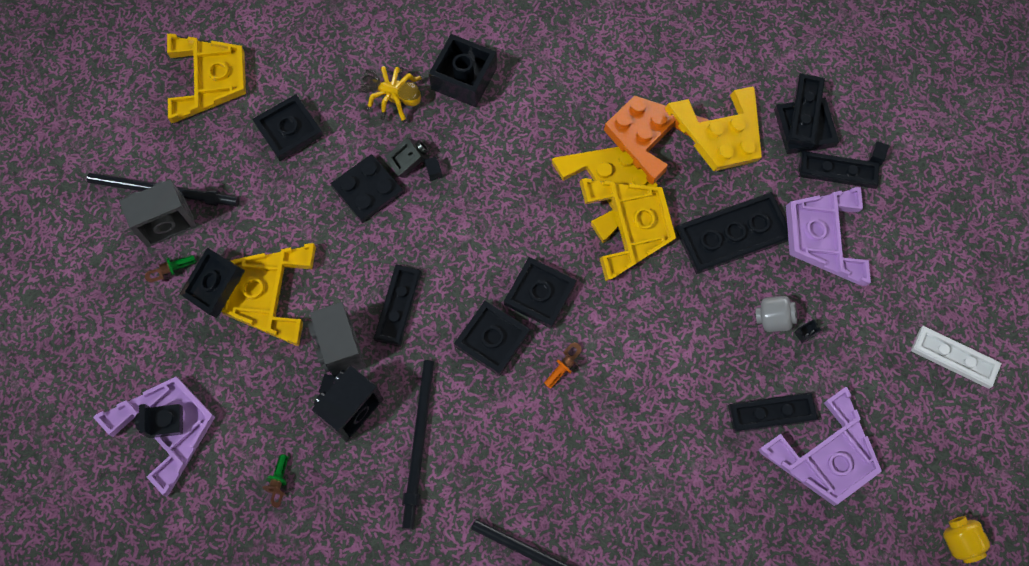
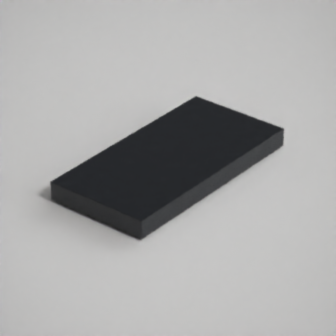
M772 192L675 227L696 274L788 242L787 221Z

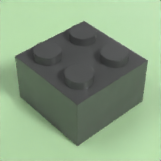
M171 179L158 182L151 188L131 193L127 198L119 200L129 228L147 248L197 227L187 200Z
M343 302L310 312L312 322L308 323V328L312 339H315L317 346L320 347L315 350L319 363L323 365L325 372L330 371L332 376H337L340 371L347 370L350 365L357 371L365 369L366 365L355 330Z

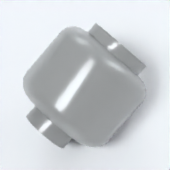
M787 296L763 298L761 307H756L757 324L762 323L764 330L767 332L790 331L793 324H797L796 303L791 302Z

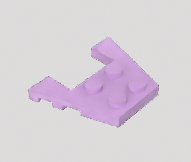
M855 187L844 192L837 191L821 197L818 195L791 201L786 205L789 253L791 256L858 285L867 286L871 283L869 260L843 257L839 211L860 212L863 209L861 187Z
M178 377L163 382L142 392L143 395L130 401L125 400L117 404V407L107 412L102 411L93 417L108 435L114 437L135 418L136 414L139 413V405L146 404L149 407L176 404L183 406V434L155 438L167 451L169 457L147 476L158 491L166 497L171 493L215 419V416Z
M847 387L824 402L842 428L804 456L799 458L781 434L758 450L763 456L833 506L838 505L882 472L868 436L865 437L859 422L861 420L860 416L850 400L851 394Z

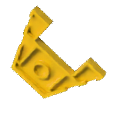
M167 34V53L170 58L193 56L194 95L168 98V119L171 123H176L246 94L245 55L242 46L217 41L208 43L198 41L194 37L185 39L177 37L176 34Z
M753 86L734 90L730 94L738 115L698 122L689 99L671 102L665 107L669 116L673 115L680 123L678 125L683 133H687L695 142L693 146L713 171L750 164L762 158L756 97Z
M619 147L560 156L552 159V164L563 181L587 170L594 181L604 182L606 180L626 185L658 186L656 182L653 185L649 183L642 169L638 170L634 166L630 155L626 151L622 152ZM608 199L607 202L612 210L591 221V226L602 243H605L619 228L611 199Z
M589 178L579 181L585 204L608 199L612 200L625 251L600 257L605 281L613 279L676 239L662 187L639 184L626 185L606 180L601 182L593 181Z
M308 243L300 248L291 249L290 247L281 249L277 253L267 255L262 253L230 260L244 269L245 272L221 312L237 321L290 344L299 346L303 327L302 320L276 317L284 268L312 269L316 251L315 244Z

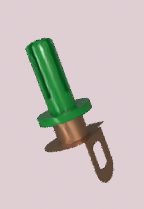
M193 255L170 262L169 258H166L167 262L159 264L158 269L148 271L145 274V279L148 282H155L164 279L163 274L170 272L173 276L174 270L196 264V259ZM151 273H159V277L150 278Z
M284 454L279 455L273 476H267L266 480L270 483L269 486L262 487L265 491L273 493L271 504L275 508L281 505L283 495H286L280 490L281 486H285L287 483L283 476L289 457ZM275 494H280L278 502L274 501Z

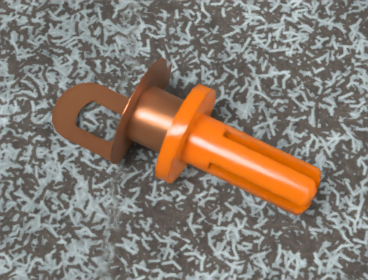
M571 343L563 352L566 357L562 361L556 360L559 366L544 382L548 388L551 389L566 371L570 374L572 373L570 368L575 363V358L581 353V346L578 343ZM575 347L577 349L576 353L570 356L568 351Z

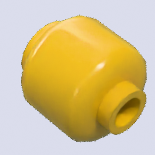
M966 516L957 517L949 521L950 526L944 530L943 537L951 555L958 560H963V563H973L984 559L987 556L986 552L990 548V541L982 524L976 520H967Z

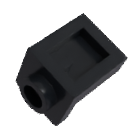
M146 404L139 405V413L135 416L136 429L147 438L182 435L183 406L176 404L149 407Z

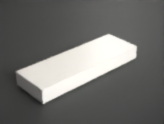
M925 326L920 328L911 348L912 352L988 389L993 387L1002 364Z

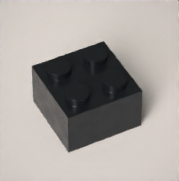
M450 34L429 72L431 90L477 107L497 70V52Z
M351 365L347 370H342L337 374L333 381L334 385L327 392H322L314 401L315 406L312 408L316 416L345 442L349 441L384 400L377 386Z

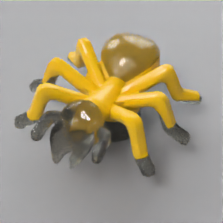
M382 66L380 69L385 82L381 83L376 72L367 69L366 73L371 75H365L362 78L363 82L367 84H360L362 88H358V91L369 93L377 90L380 92L370 95L369 102L364 110L369 111L373 106L374 99L385 95L381 102L380 119H385L386 105L389 102L391 106L397 107L401 121L403 123L406 122L402 106H416L420 103L421 94L418 86L413 82L421 81L422 77H414L411 73H408L398 81V74H401L404 68L396 67L392 81L389 82L386 67Z

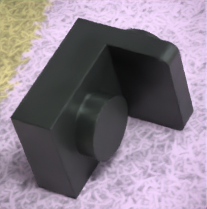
M409 137L404 139L385 156L396 174L401 178H404L417 165L430 157L427 154L429 149L421 140L416 141Z

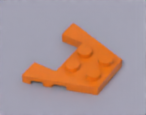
M633 96L605 123L604 131L622 152L626 151L630 155L634 166L638 170L642 169L647 175L646 179L653 185L666 172L668 164L649 153V151L673 127L680 130L678 127L680 123L673 115L669 116L665 110V105ZM695 115L698 122L709 121L706 118Z

